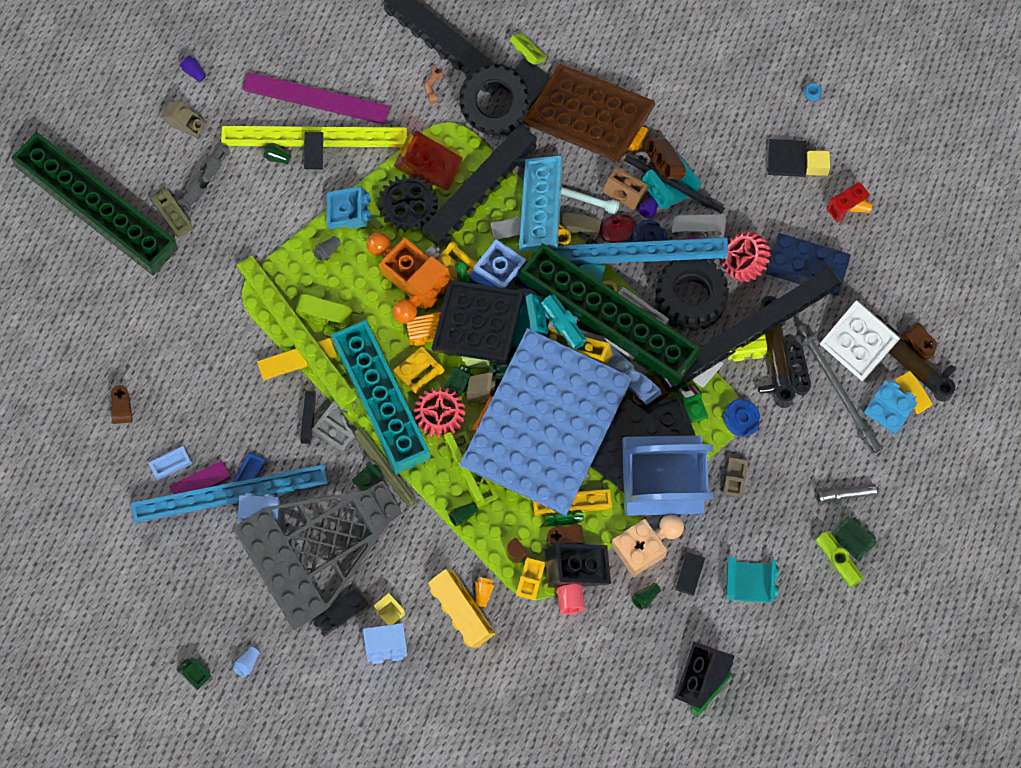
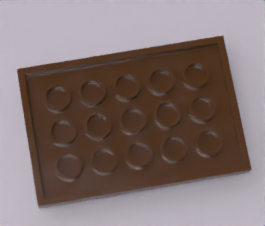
M559 64L523 122L524 125L620 163L653 110L655 101Z

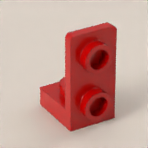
M857 182L830 199L826 210L839 223L844 219L848 210L868 199L870 194L860 182Z

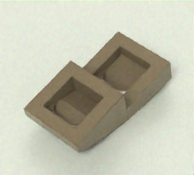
M562 213L560 225L571 234L576 235L578 231H581L594 238L599 234L600 220L576 213Z
M729 457L723 495L737 498L743 497L749 461Z

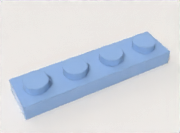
M611 346L613 355L608 366L632 377L628 389L646 405L661 394L660 388Z

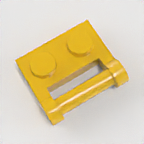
M454 241L447 246L436 260L449 269L450 280L458 281V271L455 269V263L457 262L450 255L454 253L470 267L468 271L466 270L468 275L474 271L478 261L470 258L457 247L458 244Z
M423 347L393 370V373L414 395H417L420 389L438 374L441 375L445 372L444 368ZM430 366L433 368L418 382H416L415 384L412 383V381L415 378H417Z

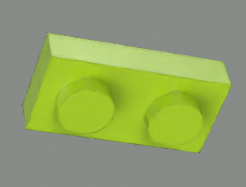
M523 33L512 35L509 41L514 45V48L520 51L527 61L533 65L543 63L547 58Z

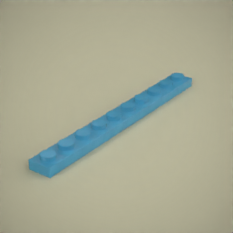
M711 238L558 246V249L552 250L575 265L728 258V239Z
M324 465L133 502L131 503L134 523H140L239 503V495L244 496L246 493H253L256 496H264L265 494L279 495L327 485Z

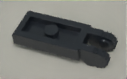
M355 588L327 610L325 614L320 616L314 622V625L317 628L328 619L332 622L321 632L325 637L368 606V602Z

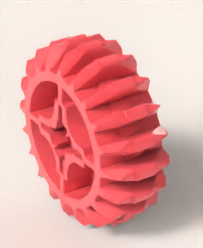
M750 231L748 233L742 232L741 235L736 234V239L730 238L728 258H721L724 261L722 266L726 269L725 272L739 282H750L751 279L756 280L757 275L762 276L761 271L767 270L765 265L770 263L767 258L771 256L770 252H768L770 247L767 245L766 240L759 234Z
M432 387L430 394L425 391V397H418L419 402H415L417 409L413 410V414L416 415L414 420L418 422V428H423L422 432L424 434L429 431L430 437L437 434L439 439L441 437L440 434L445 435L451 432L454 435V428L458 430L461 428L459 423H464L463 417L466 415V412L463 410L465 405L461 403V397L456 398V392L449 394L450 389L448 388L445 392H442V387H439L438 391L435 392V389ZM437 401L434 406H428L430 403ZM443 401L452 405L454 409H451V407H446L443 404ZM439 406H441L442 411L440 419H438L437 411H439ZM425 417L435 420L436 425L430 423ZM451 417H453V419L450 422L442 425L444 420L451 419Z

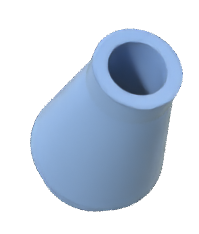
M250 647L234 662L233 670L242 677L250 675L260 652L254 647Z

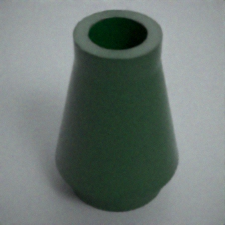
M268 144L263 158H266L267 161L288 165L292 154L287 153L275 144Z
M471 502L451 509L448 516L454 526H462L475 513L479 512V509L475 502Z
M652 583L635 592L632 602L640 610L647 609L661 592V589L656 583Z

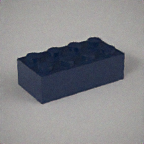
M778 233L766 274L801 285L821 271L831 267L843 283L851 254ZM842 285L830 294L838 296Z

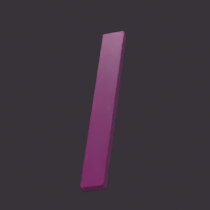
M248 72L243 86V91L383 125H385L390 109L387 105Z

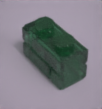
M848 515L832 531V535L858 562H861L876 546V537L872 532H866L861 527L862 525L859 520Z

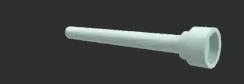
M561 187L562 195L605 208V211H608V214L616 215L620 201L614 199L605 201Z

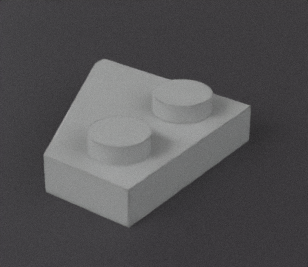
M334 401L312 428L314 434L342 453L345 452L355 439L338 405Z

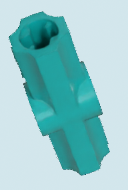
M549 295L541 302V306L550 317L553 327L559 334L563 335L573 350L580 348L587 342L585 335L576 325V320L571 312L565 310L555 295Z

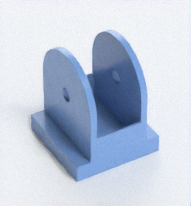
M702 435L622 438L624 516L704 514V501L715 499L714 493H709L707 453L713 452V445L702 444Z

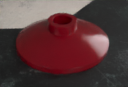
M612 215L601 223L599 233L607 242H624L632 237L636 223L628 215Z

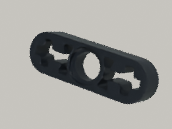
M792 341L786 346L792 386L796 394L806 395L810 391L811 381L803 347L799 342ZM792 347L798 350L796 353L797 359H794V353L790 352ZM800 364L803 367V371L797 373L793 370V366ZM800 377H802L803 385H807L805 386L804 390H802L801 387H798L800 383Z
M306 390L300 437L301 444H311L316 391Z

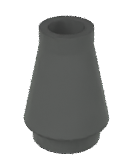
M333 236L316 245L313 254L319 261H327L341 245V242L336 236Z

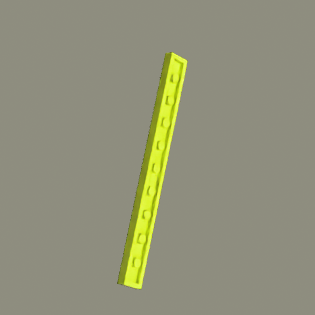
M222 126L221 144L224 146H267L268 144H275L276 146L304 147L305 132H324L323 147H407V128Z

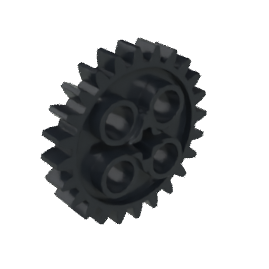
M403 174L401 180L395 176L396 182L389 180V186L383 185L384 191L379 192L378 210H380V217H384V223L390 221V228L396 225V231L403 228L404 233H406L407 228H410L413 233L415 227L421 231V225H425L427 220L429 221L437 212L435 210L438 209V196H435L436 190H432V184L426 186V179L421 182L420 176L413 179V175L410 174L409 179H406V176ZM413 192H419V193H420V194L417 195V196L412 195ZM396 194L401 195L400 198H394L393 196ZM416 209H422L423 211L420 212V213H418V212H415L414 210H416ZM398 211L404 212L403 215H397L396 213Z

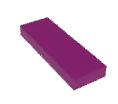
M221 460L170 485L169 488L172 494L217 486L231 478Z

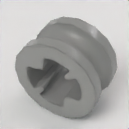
M638 152L634 156L637 160L642 158V160H645L646 165H650V158L647 153Z

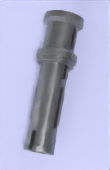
M875 483L844 488L833 486L832 488L821 489L819 487L816 489V497L819 505L833 501L839 503L842 499L876 496L877 489H874L876 488Z

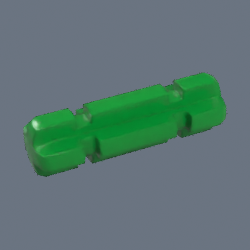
M463 261L455 263V269L458 271V281L470 283L468 272H466V263Z
M576 511L574 514L568 512L567 516L561 514L545 516L546 526L548 527L554 526V524L565 525L584 521L582 511Z

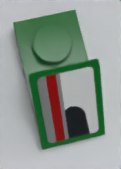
M695 383L676 389L691 424L708 419V414L702 401V392Z

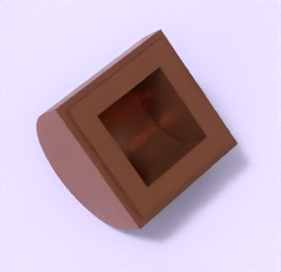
M517 538L511 540L507 546V557L513 563H521L527 557V551Z

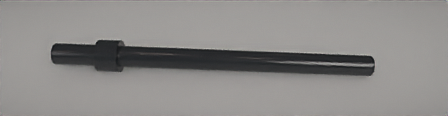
M628 154L625 157V162L645 173L652 169L663 183L702 203L703 207L711 208L720 214L725 210V207L712 201L713 199L709 196L705 197L673 179H664L659 171Z

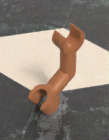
M437 66L433 67L432 75L424 84L430 105L438 104L432 85L437 79L444 77V70L439 74L435 73Z

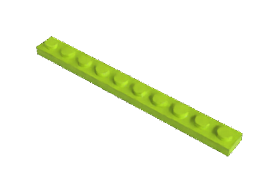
M250 256L237 264L239 272L339 408L342 409L357 400L352 389L255 258Z

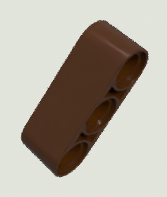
M648 138L645 142V151L664 179H683L686 174V167L668 140L665 138Z

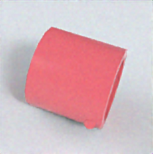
M568 584L557 588L556 593L561 614H574L585 610L584 589L582 585Z

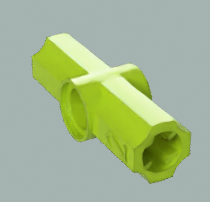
M830 531L824 532L815 540L816 544L830 561L831 567L837 570L849 588L854 587L864 579V576L850 559L848 551L840 546ZM841 556L844 559V562H837L835 560V557Z

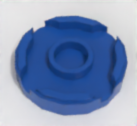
M736 399L726 406L723 413L724 423L732 434L738 437H747L757 431L760 426V413L752 402Z

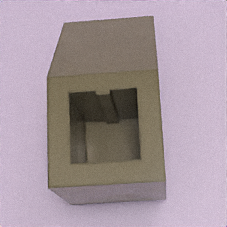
M181 101L168 102L160 116L171 127L196 138L199 137L206 125L202 118Z
M493 373L469 377L467 402L486 404L490 396H494L496 380H492Z

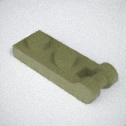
M166 188L161 190L160 194L150 197L151 202L177 238L193 229V225Z

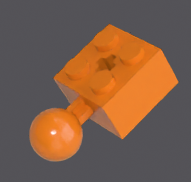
M381 232L371 234L366 242L368 251L374 256L385 257L379 263L380 273L405 294L409 295L406 282L429 257L406 238L392 249L390 247V239L386 234Z
M431 256L406 282L409 300L403 299L396 302L392 310L395 320L399 323L407 324L415 319L418 306L425 312L430 308H434L438 300L443 295H446L450 280L449 269Z

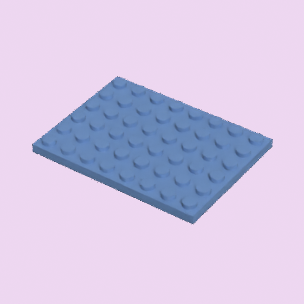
M527 328L460 463V467L561 515L567 516L632 381V377Z

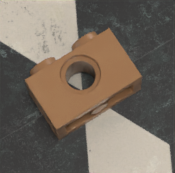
M616 167L609 176L602 192L635 210L642 200L648 185Z

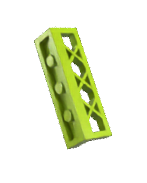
M464 430L455 435H452L451 432L445 434L444 443L477 507L498 499L490 480L482 477L481 482H477L474 480L471 471L460 467L467 447L471 443L466 431ZM463 437L466 442L464 449L458 448L455 440ZM481 487L489 489L492 496L484 499L480 492Z

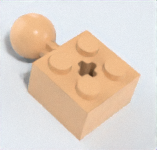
M669 514L661 519L659 528L653 531L644 519L612 539V548L631 575L635 577L666 557L667 549L661 540L664 538L676 539L680 537L684 530V523L677 515ZM636 546H641L643 549H636Z

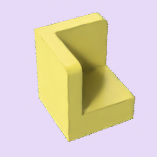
M808 151L806 175L828 176L830 170V151Z
M389 593L374 605V611L387 625H394L405 615L404 609Z

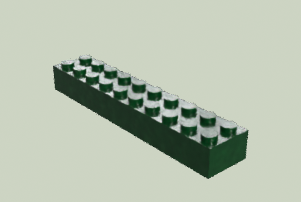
M37 131L11 157L15 168L152 276L178 250L175 239Z
M543 243L520 271V281L545 298L549 295H555L565 310H569L578 320L676 386L699 356L700 348Z

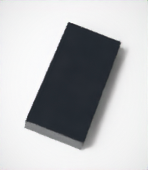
M305 132L304 169L323 170L324 132Z
M686 552L675 588L676 591L694 596L704 564V557Z

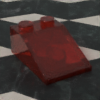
M416 130L408 134L394 167L409 176L410 174L414 178L420 176L422 181L426 179L429 184L449 190L463 158Z

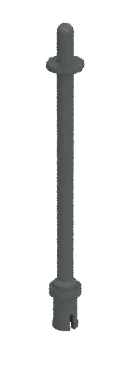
M799 324L797 328L804 338L802 346H809L860 429L861 440L865 441L872 454L879 452L883 447L875 437L874 430L867 428L814 342L817 336H811L804 324Z

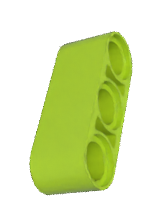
M305 294L300 296L295 310V314L301 318L338 329L347 328L353 312L351 308L345 305Z

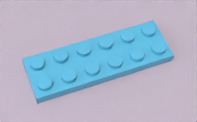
M562 155L525 159L519 240L520 252L537 251L542 243L551 249H558L563 170Z

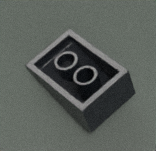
M555 543L545 549L548 588H558L568 584H580L582 587L611 584L607 545Z
M693 641L675 699L701 709L729 675L735 656Z

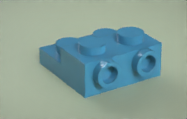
M362 186L327 192V227L329 229L366 227L367 221L371 219L370 211L367 209V204L371 202L370 194Z
M891 380L889 383L887 381L883 383L864 414L896 435L918 402L915 401L916 396L908 391L903 393L899 390L900 386Z

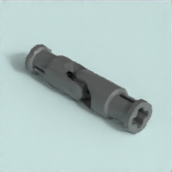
M220 143L215 145V150L211 156L209 155L205 159L200 170L185 188L184 195L176 201L180 208L187 212L191 211V206L203 194L211 178L222 166L221 163L224 158L229 156L230 150ZM198 182H202L203 185L200 187Z

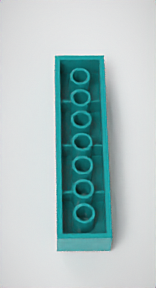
M364 320L332 334V344L394 474L396 475L430 460V451L367 321Z

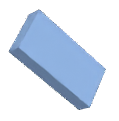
M181 446L148 462L158 481L191 465L192 462L184 446Z

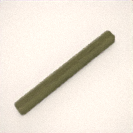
M363 428L355 430L353 433L354 437L372 461L381 469L382 474L407 507L413 506L417 502L416 498L398 474H394L389 462Z

